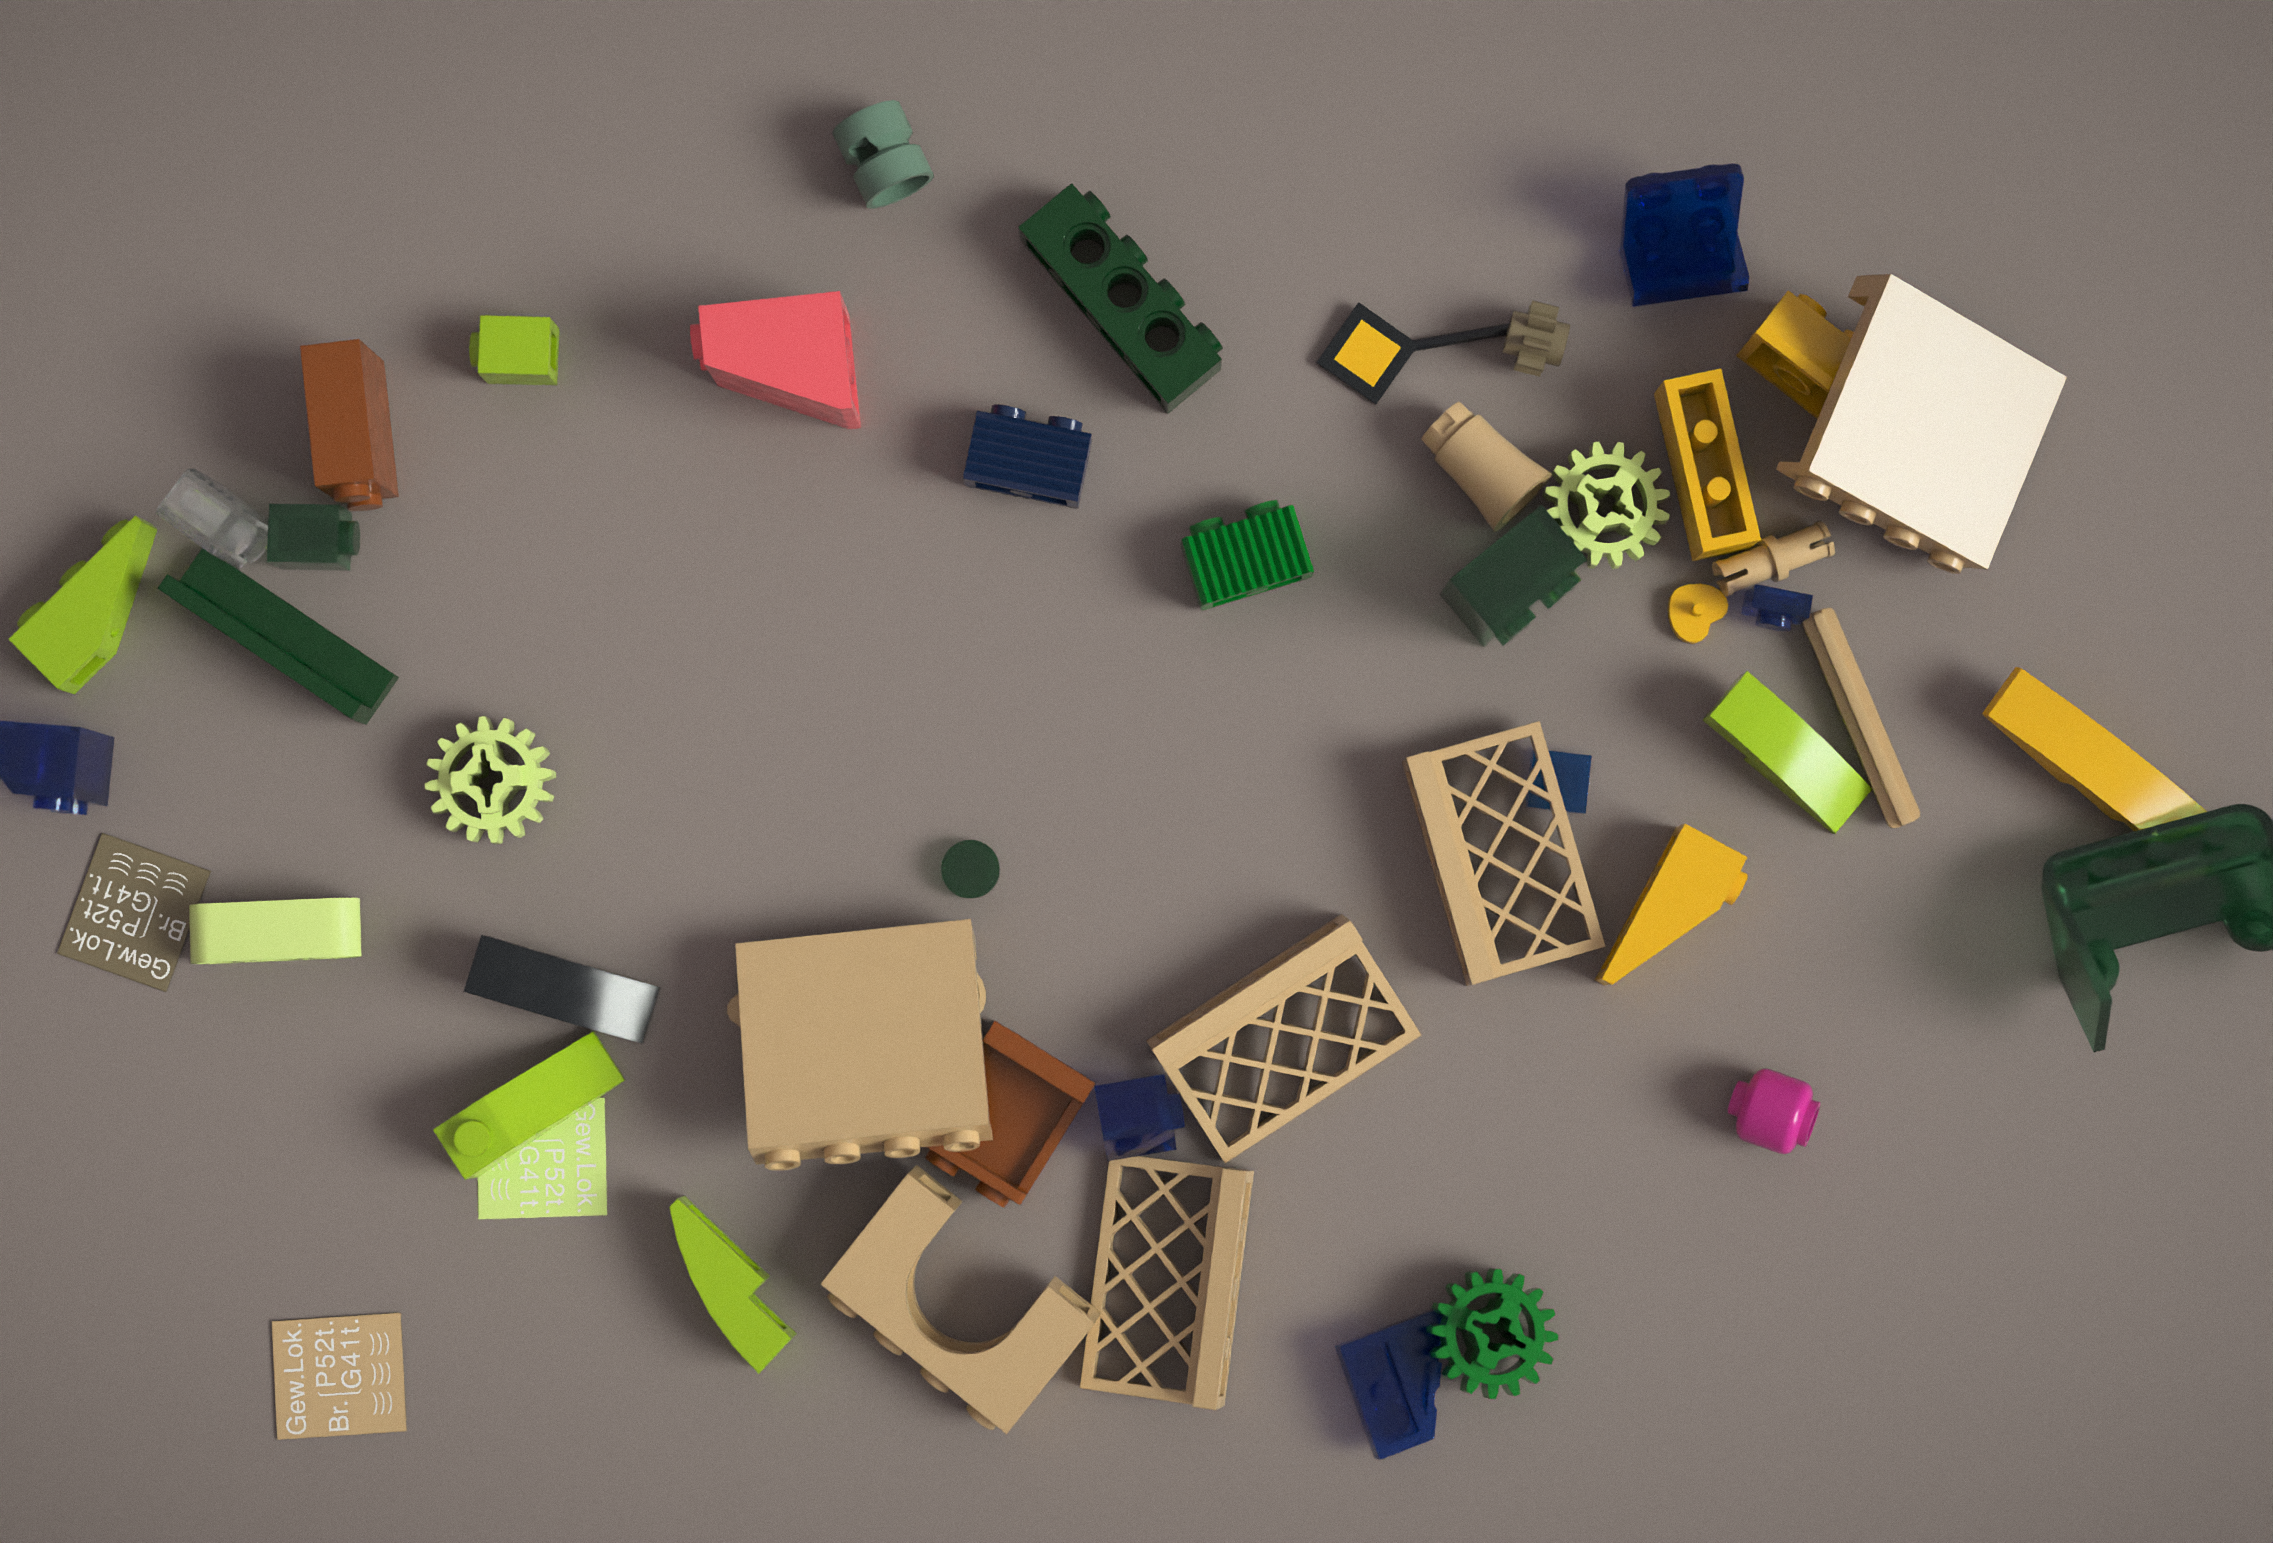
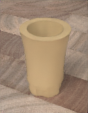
M1459 401L1448 408L1421 438L1435 455L1434 460L1466 493L1494 532L1500 530L1515 518L1538 495L1552 476L1551 472L1524 455L1500 435L1480 414L1475 416L1472 411H1469Z

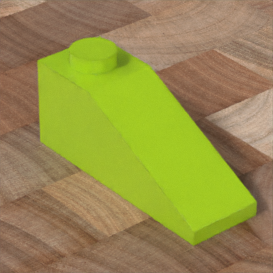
M592 1031L485 1095L433 1129L463 1178L465 1180L477 1178L626 1080L596 1033Z

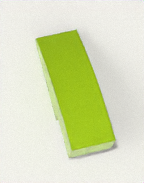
M1748 671L1741 674L1703 719L1706 724L1746 756L1743 760L1832 834H1836L1872 790L1864 779L1812 727Z
M686 1196L677 1198L669 1209L677 1242L690 1278L709 1314L731 1345L759 1374L797 1334L754 1294L770 1275Z

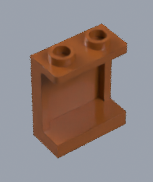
M994 1021L983 1039L989 1120L993 1140L980 1141L978 1148L962 1152L947 1151L944 1149V1145L927 1147L930 1150L925 1159L954 1177L960 1168L980 1180L975 1188L977 1192L1005 1208L1009 1200L1019 1205L1022 1204L1096 1082L998 1021Z

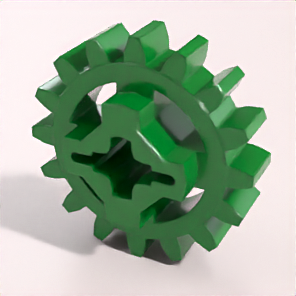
M1489 1268L1486 1282H1483L1477 1271H1469L1465 1273L1467 1285L1465 1289L1455 1283H1448L1445 1286L1448 1295L1452 1299L1449 1304L1433 1302L1431 1308L1442 1316L1441 1324L1427 1326L1426 1332L1434 1336H1440L1441 1344L1434 1347L1429 1353L1432 1358H1447L1449 1361L1441 1373L1445 1379L1452 1380L1459 1375L1463 1376L1460 1385L1461 1391L1472 1394L1477 1389L1479 1383H1481L1484 1398L1496 1399L1499 1385H1502V1388L1508 1395L1517 1396L1520 1394L1518 1382L1520 1378L1533 1384H1537L1540 1381L1537 1372L1533 1368L1537 1362L1552 1364L1554 1359L1547 1352L1543 1351L1544 1342L1557 1341L1559 1334L1545 1330L1544 1322L1550 1320L1556 1314L1554 1309H1538L1536 1303L1544 1293L1540 1288L1533 1287L1525 1292L1522 1291L1525 1276L1513 1273L1504 1283L1502 1270ZM1488 1293H1496L1494 1298L1490 1297L1486 1307L1476 1311L1466 1308L1475 1298ZM1521 1310L1528 1324V1337L1524 1335L1518 1319ZM1472 1322L1496 1324L1495 1329L1502 1334L1503 1338L1511 1341L1512 1344L1489 1342V1337L1482 1333L1483 1329L1473 1325ZM1456 1329L1461 1331L1467 1348L1464 1356L1460 1353L1457 1345ZM1513 1356L1519 1359L1513 1366L1502 1372L1489 1373L1491 1369L1495 1370L1498 1361L1503 1358Z

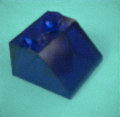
M0 721V778L13 794L33 798V809L48 810L59 814L87 816L88 805L108 806L115 737L82 727Z

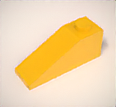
M1686 823L1677 826L1594 980L1604 986L1613 985L1717 912L1724 902L1732 905L1747 881L1748 874L1742 872L1741 869L1748 857Z

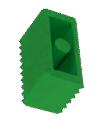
M1271 500L1244 510L1247 519H1242L1238 522L1224 525L1222 517H1216L1189 527L1191 536L1181 539V548L1201 611L1312 578L1314 569L1293 505L1280 508L1278 500Z

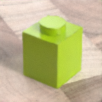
M480 315L479 332H472L470 336L469 357L471 366L478 367V374L488 384L557 386L559 327L550 317Z

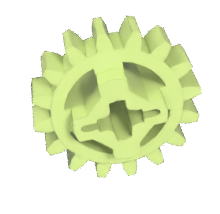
M1598 441L1593 442L1590 446L1589 458L1587 459L1576 449L1570 452L1568 461L1572 468L1571 470L1559 465L1555 467L1552 477L1560 486L1546 487L1542 494L1543 498L1554 502L1555 507L1546 510L1542 514V520L1545 522H1557L1559 528L1550 537L1552 543L1567 539L1571 543L1566 555L1568 559L1572 560L1582 551L1588 554V568L1594 569L1602 557H1607L1612 570L1618 569L1622 565L1624 552L1636 562L1644 556L1640 541L1654 546L1660 540L1661 536L1652 528V525L1665 524L1669 520L1670 514L1657 509V504L1667 500L1670 492L1666 489L1654 488L1653 483L1661 475L1662 471L1660 468H1655L1645 472L1641 468L1646 455L1644 452L1640 451L1631 460L1624 457V443L1617 442L1610 454H1604L1603 448ZM1595 469H1612L1617 471L1613 477L1598 480L1589 474L1584 475V473ZM1634 483L1642 496L1643 515L1642 511L1634 506L1631 491ZM1606 494H1609L1616 500L1612 507L1615 512L1611 511L1604 518L1596 512L1599 506L1597 499L1601 500ZM1568 495L1570 496L1569 500L1578 505L1581 523L1577 528L1569 515ZM1616 531L1621 536H1628V538L1614 543L1594 541L1600 533Z
M486 716L479 717L477 731L475 732L463 723L457 724L456 730L459 740L454 743L440 738L437 743L446 753L443 760L428 759L426 764L432 769L439 771L438 779L425 783L426 790L440 793L441 799L431 806L433 813L444 814L450 812L452 814L446 824V828L449 831L457 832L465 824L468 825L466 831L467 840L478 843L484 830L487 831L488 837L493 844H502L505 829H509L515 837L521 838L525 836L522 821L528 818L541 823L544 818L535 808L538 801L553 802L554 799L552 794L542 789L543 782L556 778V772L551 769L541 768L540 762L545 760L550 752L543 746L533 749L529 747L533 742L535 733L527 728L514 737V721L503 718L497 730H494L490 718ZM500 742L514 748L524 760L525 765H511L504 760ZM472 749L473 757L461 771H455L460 759L466 752ZM489 767L503 775L502 782L493 785V794L489 790L479 787V779L488 776ZM527 789L520 804L509 813V802L519 790ZM456 796H470L477 802L478 813H481V819L469 814L461 806Z

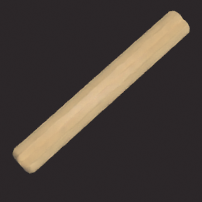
M1824 608L1807 615L1802 619L1803 628L1887 825L1890 828H1898L1917 820L1920 817V809L1835 610Z

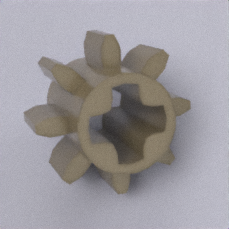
M1532 300L1528 313L1513 310L1502 353L1516 356L1513 370L1540 377L1545 364L1560 366L1569 335L1570 324L1556 320L1559 310L1558 306Z

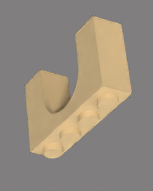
M916 1165L904 1177L825 1277L821 1285L830 1292L827 1298L840 1312L851 1318L859 1315L876 1329L873 1333L874 1337L886 1349L896 1355H902L905 1352L922 1366L920 1369L921 1375L933 1387L944 1393L951 1389L968 1403L966 1410L974 1420L989 1430H994L997 1426L1007 1434L1094 1326L1101 1312L1054 1276L1020 1320L1009 1331L995 1339L983 1342H964L950 1338L938 1331L926 1319L918 1305L914 1286L915 1272L918 1261L926 1247L963 1201Z

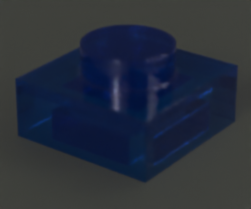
M1755 584L1745 591L1741 614L1757 617L1755 625L1758 627L1776 631H1790L1791 624L1799 625L1809 618L1813 595Z

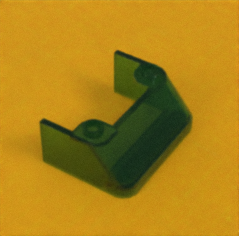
M2234 804L2060 851L2052 855L2045 862L2042 872L2041 891L2059 979L2093 1052L2105 1050L2112 1006V997L2109 992L2117 984L2120 970L2119 961L2113 950L2219 921L2224 923L2232 940L2242 948L2256 952L2273 950V821L2265 811L2249 804Z

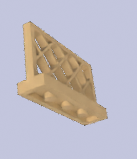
M1540 721L1432 752L1427 751L1406 757L1402 761L1466 986L1606 947ZM1530 737L1536 763L1527 779L1524 780L1496 763L1507 743ZM1497 746L1490 760L1476 753ZM1466 756L1485 767L1470 796L1448 784L1442 764L1443 761ZM1492 771L1521 787L1506 816L1476 800ZM1539 771L1545 791L1533 785ZM1528 791L1547 801L1550 805L1553 818L1543 836L1513 821ZM1452 796L1466 803L1459 817ZM1472 807L1502 823L1486 853L1467 843L1463 836L1461 826ZM1508 827L1538 843L1522 873L1493 857ZM1555 828L1557 829L1562 847L1549 841ZM1544 848L1566 860L1569 875L1559 893L1529 877ZM1469 853L1482 859L1475 873ZM1488 863L1518 879L1503 909L1481 898L1477 883ZM1524 884L1554 900L1539 929L1509 913ZM1572 884L1578 904L1566 898ZM1561 904L1582 915L1588 940L1566 945L1546 934ZM1485 909L1498 916L1491 929ZM1506 920L1535 937L1523 958L1501 964L1494 939ZM1541 940L1556 948L1534 955Z
M1340 914L1146 1040L1224 1163H1227L1421 1036L1416 1025L1363 944V939L1351 920L1343 914ZM1356 955L1367 972L1362 995L1356 996L1330 990L1335 967ZM1324 975L1321 988L1309 986L1310 983ZM1373 984L1384 1001L1371 999ZM1297 992L1319 996L1312 1028L1281 1022L1287 998ZM1328 998L1359 1004L1352 1037L1321 1030ZM1369 1006L1391 1011L1403 1029L1383 1043L1361 1039ZM1275 1007L1272 1020L1260 1018L1261 1015ZM1247 1024L1270 1028L1263 1060L1232 1054L1236 1032ZM1279 1030L1310 1036L1303 1068L1272 1062ZM1319 1038L1350 1045L1346 1066L1334 1075L1312 1071ZM1226 1039L1223 1052L1210 1049ZM1359 1047L1372 1049L1357 1059ZM1198 1056L1221 1060L1214 1092L1189 1087L1178 1069ZM1230 1062L1261 1068L1254 1100L1223 1094ZM1270 1070L1301 1077L1297 1098L1285 1107L1263 1102ZM1310 1079L1323 1081L1308 1091ZM1197 1098L1212 1101L1209 1116ZM1220 1103L1252 1109L1248 1130L1226 1144L1215 1127ZM1261 1111L1274 1113L1258 1123Z
M1110 1152L1091 1305L1101 1313L1086 1336L1080 1388L1193 1405L1192 1407L1217 1410L1225 1406L1254 1177L1253 1170ZM1123 1166L1145 1169L1159 1188L1158 1191L1135 1209L1120 1191ZM1157 1171L1178 1173V1175L1166 1184ZM1190 1175L1212 1178L1209 1204L1191 1217L1172 1192V1189ZM1165 1196L1185 1223L1158 1242L1139 1215L1161 1197ZM1119 1203L1127 1215L1116 1223ZM1208 1214L1206 1234H1204L1197 1225V1222ZM1132 1221L1152 1248L1126 1268L1113 1250L1114 1234ZM1190 1229L1204 1247L1202 1263L1184 1276L1164 1248ZM1157 1254L1177 1282L1151 1301L1132 1276V1273ZM1112 1263L1119 1274L1108 1282L1110 1265ZM1200 1274L1197 1294L1189 1282ZM1125 1280L1144 1308L1119 1327L1106 1310L1105 1303L1107 1292ZM1182 1288L1196 1306L1195 1320L1176 1335L1156 1307ZM1149 1313L1169 1339V1342L1144 1360L1124 1332ZM1104 1321L1112 1333L1101 1341ZM1193 1332L1191 1352H1189L1182 1343V1340ZM1117 1339L1137 1367L1120 1380L1096 1377L1099 1352ZM1173 1347H1175L1189 1366L1186 1390L1164 1387L1149 1367ZM1142 1372L1150 1385L1129 1381Z

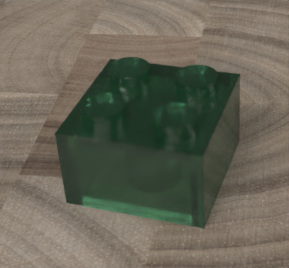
M1540 505L1449 579L1440 595L1483 648L1495 638L1504 646L1528 627L1536 618L1531 611L1533 607L1542 602L1547 609H1550L1582 581L1576 571L1587 559L1543 505Z

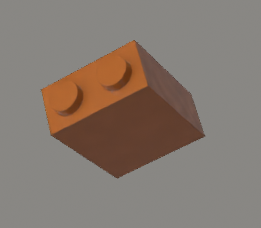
M360 339L300 346L315 487L332 497L334 501L340 504H347V510L349 511L379 509L383 507L382 499L399 497L384 361Z

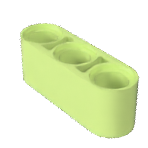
M318 898L189 905L191 964L362 957L360 898Z

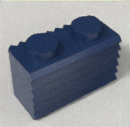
M999 404L992 405L990 413L977 410L963 474L965 486L1049 504L1067 506L1073 509L1079 508L1092 446V434L1081 432L1083 423L1060 416H1049L1048 424L1025 420L1026 412L1024 410Z

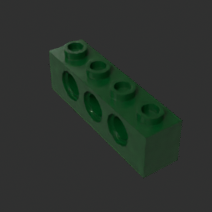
M1071 183L1018 227L1020 241L1166 413L1169 414L1221 370L1222 359L1217 353L1223 347L1204 323L1200 322L1194 327L1180 309L1185 306V302L1170 282L1163 278L1157 283L1147 272L1143 265L1148 262V259L1137 243L1127 234L1119 239L1107 225L1106 221L1111 216L1097 196L1090 190L1082 195ZM1082 240H1093L1101 245L1104 252L1096 262L1084 264L1078 262L1072 256L1071 251L1073 247ZM1128 283L1139 290L1141 297L1135 305L1121 308L1110 301L1108 294L1114 286ZM1167 327L1175 332L1178 337V343L1169 351L1158 352L1148 346L1145 338L1152 329Z

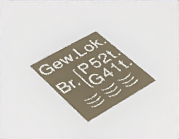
M102 833L57 954L166 992L190 929L189 905L199 904L211 871Z

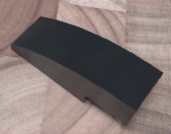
M481 935L463 992L602 1033L644 1043L661 987L492 936Z

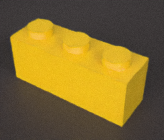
M1722 369L1664 380L1654 392V397L1692 562L1750 549L1761 540Z

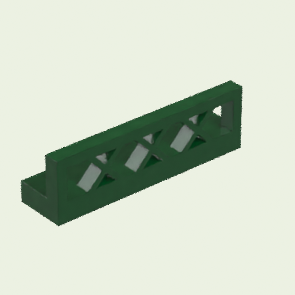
M202 547L180 580L167 574L157 588L350 719L362 724H368L399 678L205 547Z

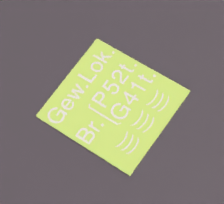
M598 1098L477 1177L478 1219L607 1215L605 1098Z

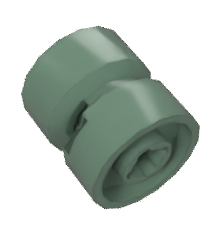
M889 100L868 106L844 119L832 131L846 164L858 167L853 175V179L867 208H880L905 199L921 190L934 178L920 145L909 144L913 130L899 101Z

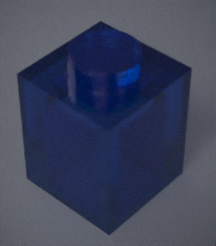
M1165 1074L1094 1086L1107 1161L1177 1150L1174 1129L1185 1128L1180 1093L1168 1094Z

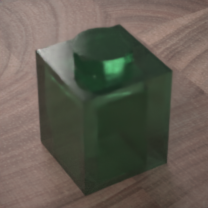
M269 503L268 563L284 570L350 571L351 556H357L360 549V527L358 521H352L351 512L340 505Z

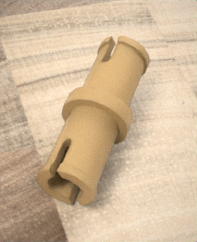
M1818 521L1812 526L1778 539L1772 535L1764 537L1758 542L1757 547L1723 560L1714 561L1712 563L1713 575L1729 576L1716 581L1717 586L1722 594L1728 597L1734 592L1770 578L1775 583L1789 577V571L1825 557L1829 558L1835 554L1833 541L1828 543L1819 541L1830 537V531L1822 521Z

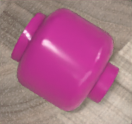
M1763 1068L1753 1075L1749 1083L1740 1080L1737 1082L1729 1103L1728 1114L1737 1117L1736 1132L1741 1140L1779 1154H1787L1797 1144L1803 1147L1807 1145L1814 1129L1821 1103L1812 1100V1087L1806 1081Z

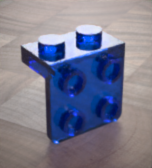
M1712 164L1681 171L1648 173L1631 178L1626 182L1620 257L1633 307L1748 291L1750 276L1737 232L1744 184V175L1739 164Z

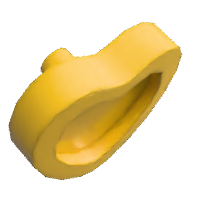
M1688 584L1677 588L1671 593L1667 607L1668 620L1672 631L1685 643L1696 644L1701 642L1708 635L1711 623L1722 619L1727 613L1729 606L1727 598L1720 590L1711 585Z

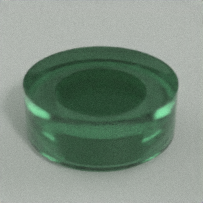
M965 840L956 843L946 852L942 860L941 874L944 883L954 894L965 899H977L990 893L997 885L1000 877V863L995 852L985 843L976 840Z

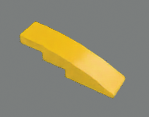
M2014 668L1982 713L1984 717L2059 782L2074 786L2110 819L2124 822L2164 857L2175 860L2209 813L2124 742L2022 668Z

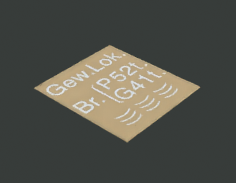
M401 1313L272 1321L277 1440L407 1431Z

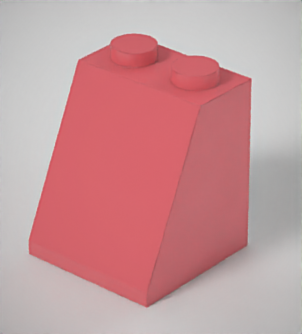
M840 291L698 306L700 323L690 325L693 357L695 360L699 359L701 370H708L719 387L847 429L861 428L850 315Z

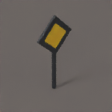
M1358 302L1316 363L1376 405L1414 351L1506 336L1509 323L1412 340Z

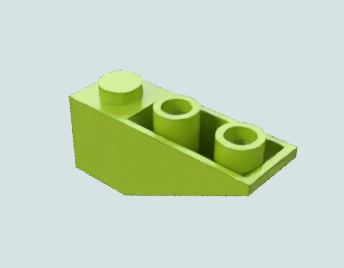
M136 515L130 521L124 519L111 527L101 540L103 547L88 562L82 560L69 568L59 581L61 588L46 603L41 601L27 609L17 621L19 629L8 639L59 690L76 694L117 654L157 533V529L151 523Z

